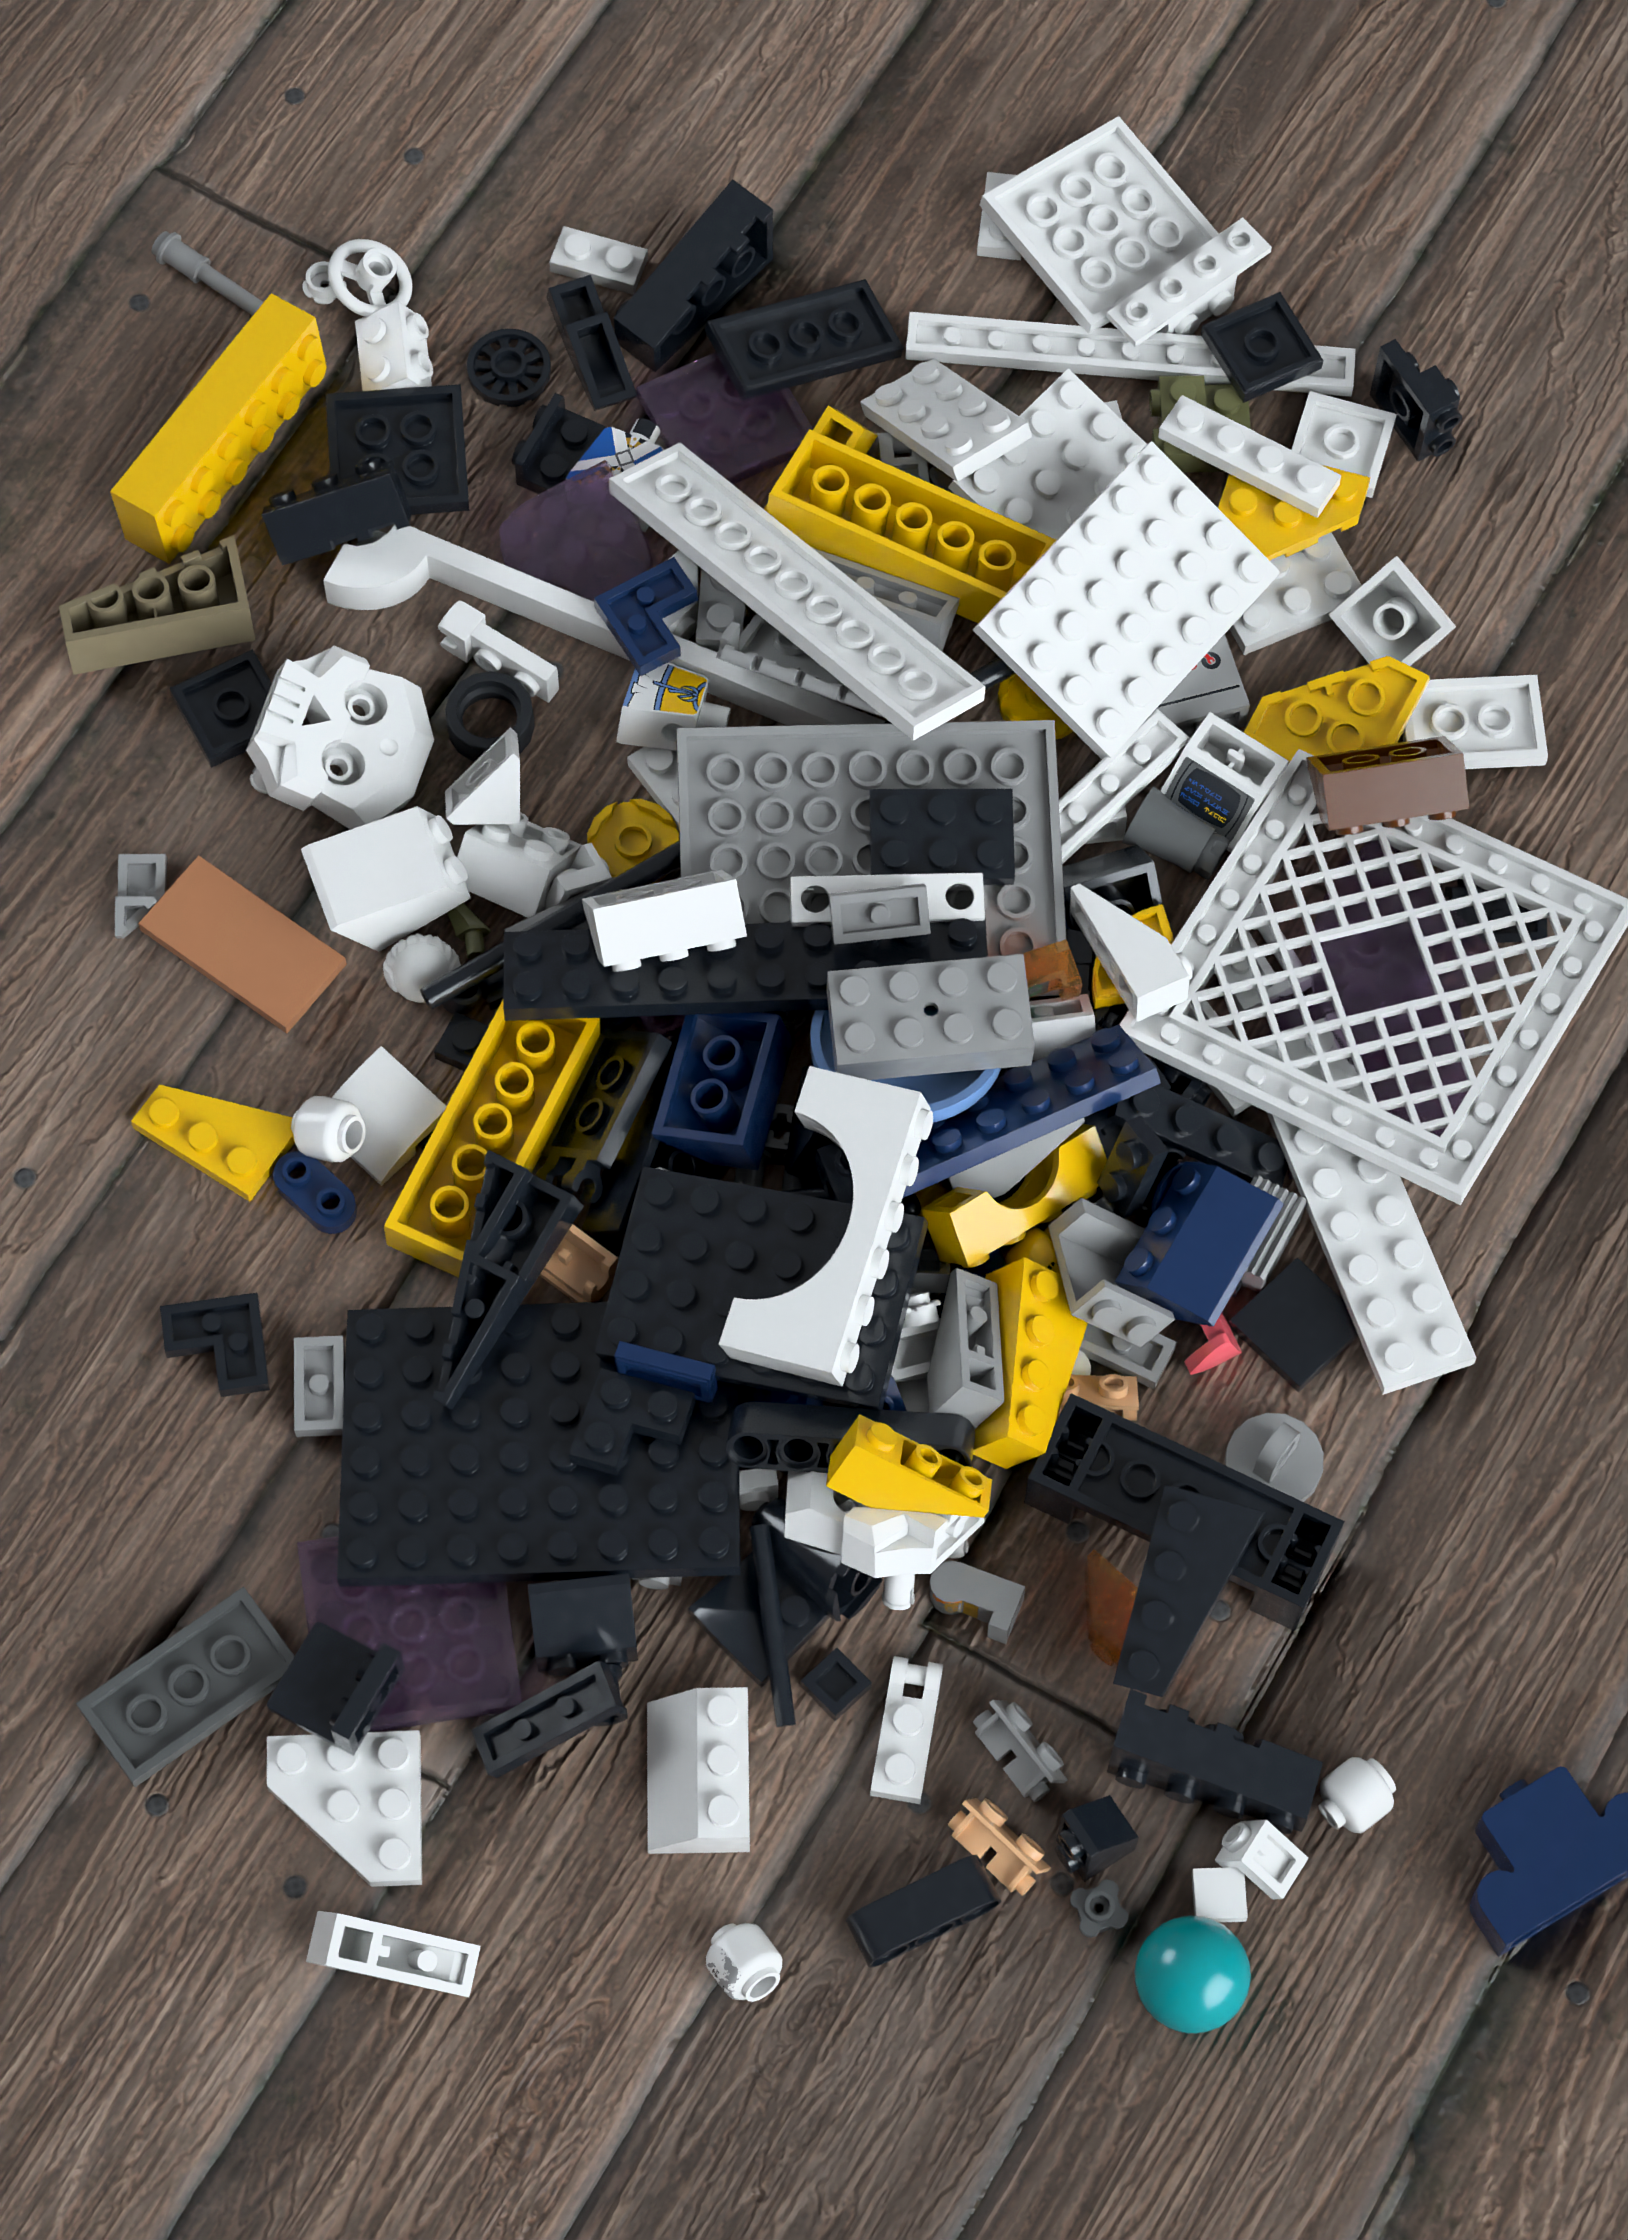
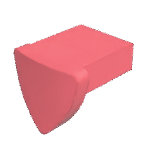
M1223 1312L1214 1327L1200 1324L1208 1342L1198 1348L1184 1361L1190 1375L1211 1369L1242 1353Z

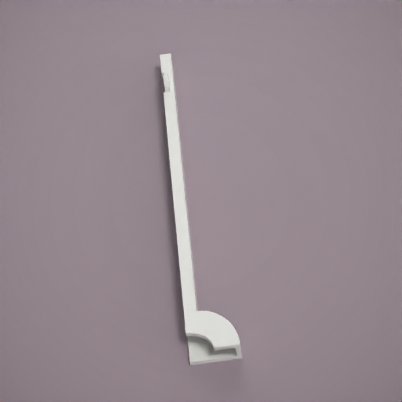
M394 525L387 534L379 530L372 532V538L360 541L356 546L344 544L323 580L327 603L354 610H377L397 605L409 599L431 578L629 660L595 609L594 601L411 526L397 530ZM672 634L680 645L681 656L668 663L706 676L709 680L707 693L787 726L885 723L881 719L830 698L716 658L718 652Z

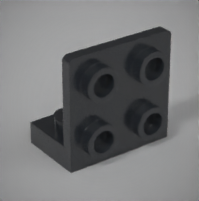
M316 1622L268 1700L267 1707L269 1711L354 1756L405 1670L401 1652L385 1643H382L377 1652L322 1622Z

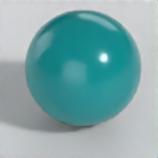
M1201 1916L1174 1918L1154 1929L1145 1939L1138 1952L1134 1971L1136 1989L1146 2010L1164 2026L1183 2033L1196 2034L1208 2032L1230 2021L1243 2006L1251 1981L1249 1959L1239 1939L1226 1926L1213 1919Z

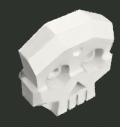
M334 645L305 660L292 662L286 659L275 674L246 750L256 766L252 771L254 773L250 775L251 785L258 792L268 793L270 797L302 811L312 805L350 830L395 814L405 807L414 796L434 742L421 688L403 677L371 670L365 658ZM358 705L362 707L365 711V716L357 715L353 711L352 706ZM306 716L311 724L302 726ZM330 765L340 767L343 776L334 775L330 770Z
M788 1471L785 1538L842 1555L841 1563L874 1578L884 1577L882 1602L893 1610H905L910 1608V1603L914 1604L915 1574H931L946 1558L956 1559L963 1557L964 1552H968V1538L984 1523V1518L869 1508L827 1487L828 1473Z

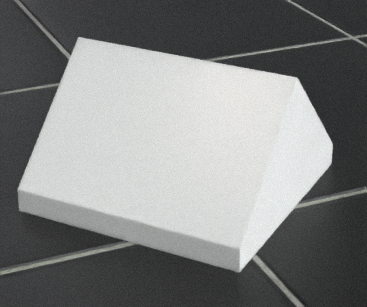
M1398 556L1394 557L1329 614L1331 619L1369 664L1370 661L1390 656L1411 666L1456 628L1455 624Z
M511 727L445 791L446 819L453 825L520 824V757L517 733Z

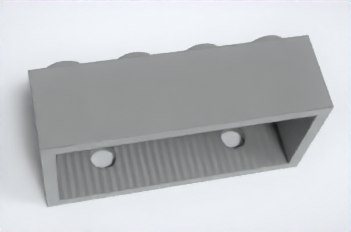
M1024 954L827 971L826 991L834 1066L837 1073L867 1080L1029 1066L1032 1064L1035 1045ZM932 1005L937 1008L938 1012L934 1016H928L924 1013V1008Z

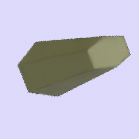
M465 903L448 911L447 914L455 930L456 937L461 941H465L467 958L473 959L484 953V937L491 933V929Z

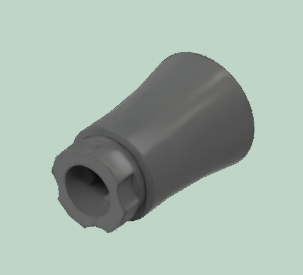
M1153 786L1135 814L1122 843L1129 846L1138 845L1143 851L1171 862L1189 873H1192L1194 870L1195 873L1209 880L1222 860L1231 840L1219 833H1215L1216 828L1198 819Z

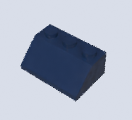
M759 1012L686 1015L653 1127V1137L712 1165L758 1170L794 1042L781 1017L776 1014Z
M1185 1161L1181 1169L1175 1174L1172 1184L1157 1210L1151 1215L1148 1225L1133 1251L1127 1256L1115 1283L1119 1287L1173 1312L1174 1318L1177 1320L1214 1327L1284 1203L1277 1197L1218 1166Z

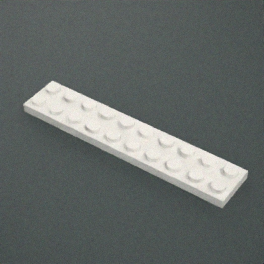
M680 442L609 478V493L911 740L919 738L984 701L985 686Z

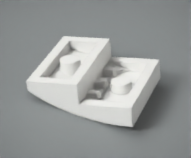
M382 1046L348 1078L332 1097L349 1101L358 1108L365 1123L366 1133L362 1146L351 1158L381 1186L416 1155L415 1146L435 1129L447 1107Z

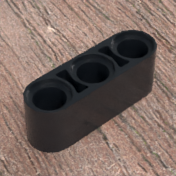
M971 1855L858 1909L847 1917L845 1921L868 1967L871 1968L889 1962L988 1913L1001 1903V1899L979 1856Z

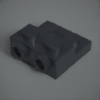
M1396 339L1380 346L1370 396L1380 410L1397 414L1393 428L1418 462L1431 455L1440 456L1445 454L1455 445L1456 439L1452 435V430L1462 420V415L1458 411L1460 394L1457 386L1450 378H1445L1436 365L1420 373L1415 357L1410 352H1405Z

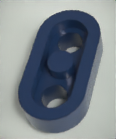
M300 1151L287 1153L278 1160L273 1171L278 1193L315 1228L324 1233L337 1234L347 1230L353 1224L357 1215V1206L352 1191L316 1158L304 1155ZM296 1168H302L306 1171L305 1175L298 1179L289 1176L290 1172ZM329 1199H336L340 1202L338 1207L332 1210L325 1209L323 1204Z

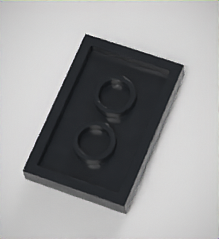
M870 789V875L983 873V885H1014L1013 789Z

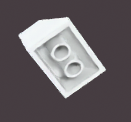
M723 869L582 899L598 960L604 967L612 965L614 972L638 968L641 966L640 959L659 955L662 962L682 959L689 956L688 949L706 945L707 951L729 949L736 946L735 939L747 937L737 881Z
M748 1687L695 1688L647 1703L648 1854L750 1852Z

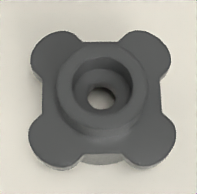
M1106 1879L1101 1881L1098 1887L1088 1890L1077 1888L1072 1892L1070 1904L1078 1910L1079 1930L1084 1936L1096 1937L1098 1933L1106 1932L1112 1927L1121 1929L1126 1925L1128 1912L1120 1906L1117 1897L1119 1887L1114 1881ZM1101 1904L1104 1907V1911L1097 1913L1094 1910V1906Z

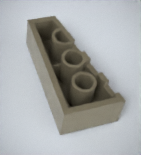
M233 535L219 541L220 547L200 554L196 550L181 556V563L157 572L155 567L138 573L139 578L124 586L118 587L114 583L59 605L64 638L73 675L255 641L235 536Z

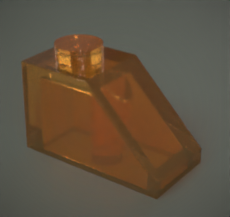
M1093 1549L1087 1556L1084 1570L1088 1639L1092 1642L1090 1644L1092 1651L1099 1659L1109 1666H1112L1114 1663L1118 1665L1138 1587Z

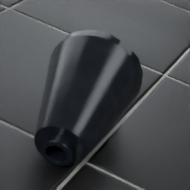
M776 1498L772 1502L763 1503L753 1516L752 1526L769 1524L775 1562L829 1617L841 1622L840 1615L848 1619L856 1616L871 1600L883 1579L881 1577L874 1578L841 1563L842 1555L785 1538L786 1499Z

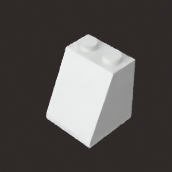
M416 806L303 847L301 851L330 930L380 952L471 899L465 881L468 879L467 871L462 862L454 855L450 844L453 836L447 822L441 816H435Z

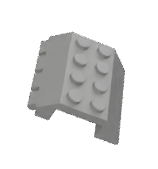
M813 548L939 650L943 651L960 598ZM757 613L741 635V624L732 621L720 637V646L716 656L718 659L883 717Z

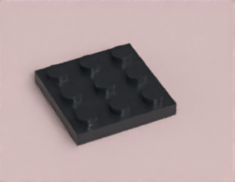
M461 384L326 394L330 474L336 473L338 479L356 473L354 466L376 457L380 458L381 463L392 460L412 510L411 515L470 511Z

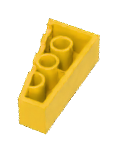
M1025 1257L988 1273L985 1279L996 1282L998 1285L1004 1402L975 1429L973 1455L1004 1469L1046 1453L1088 1325L1087 1322L1071 1315L1061 1274Z

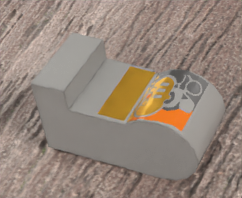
M947 1561L941 1563L931 1573L929 1595L934 1607L945 1614L964 1613L989 1623L987 1637L1004 1644L1007 1643L1024 1601L1025 1586L961 1562Z

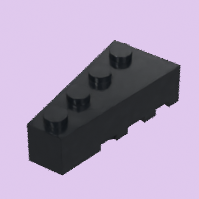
M732 179L632 298L625 301L618 308L614 316V328L619 346L653 372L660 369L707 321L715 316L773 260V209Z
M1165 1485L1113 1684L1159 1697L1167 1695L1267 1512Z
M1130 1689L1107 1773L1116 1775V1781L1132 1788L1142 1789L1146 1784L1165 1790L1164 1795L1181 1803L1191 1804L1195 1799L1214 1805L1213 1810L1226 1817L1241 1819L1244 1814L1260 1820H1268L1277 1830L1284 1834H1290L1292 1830L1302 1832L1309 1815L1323 1762L1264 1739L1255 1740L1253 1746L1243 1742L1244 1736L1236 1731L1237 1729L1219 1722L1208 1724L1205 1727L1199 1726L1189 1717L1190 1711L1172 1704L1167 1706V1710L1152 1708L1145 1705L1146 1694Z

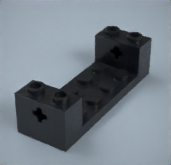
M1071 1393L1053 1428L1046 1453L1038 1457L1028 1477L1024 1503L1067 1524L1070 1523L1078 1508L1148 1542L1151 1541L1165 1485L1265 1511L1267 1513L1250 1541L1237 1568L1234 1570L1230 1581L1255 1592L1250 1607L1251 1611L1296 1631L1336 1547L1345 1521Z

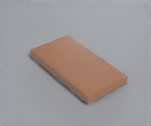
M199 855L138 923L140 931L285 1033H288L347 965L346 958Z

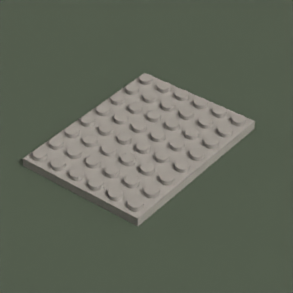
M1055 720L945 722L915 740H911L893 724L677 728L681 878L723 869L737 881L745 924L791 922L790 877L870 875V789H1013L1014 885H983L988 957L1024 954L1028 989L1049 981L1048 991L1035 996L1068 995L1069 983ZM972 890L946 891L945 894L947 903L952 908L958 910L968 908L974 900ZM828 893L802 894L801 902L803 907L814 913L825 910L829 905Z

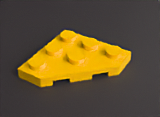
M1324 466L1340 474L1341 480L1339 487L1319 517L1316 518L1229 474L1218 509L1270 561L1283 554L1285 557H1288L1318 543L1320 537L1337 529H1340L1342 532L1357 525L1371 477Z
M1385 656L1370 661V664L1346 672L1342 670L1309 681L1306 685L1282 693L1278 691L1263 696L1243 733L1289 761L1288 764L1298 749L1318 756L1395 744L1398 742L1427 687L1430 676L1390 656Z

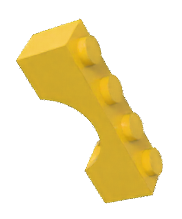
M1082 1124L1025 1176L1018 1190L1003 1202H996L987 1191L957 1187L923 1207L921 1211L928 1222V1230L939 1260L959 1264L963 1268L981 1265L989 1259V1253L997 1248L1022 1240L1026 1236L1025 1231L1038 1223H1046L1058 1218L1062 1214L1061 1209L1067 1205L1078 1201L1080 1198L1088 1199L1095 1195L1099 1186L1097 1181L1107 1162L1095 1125Z

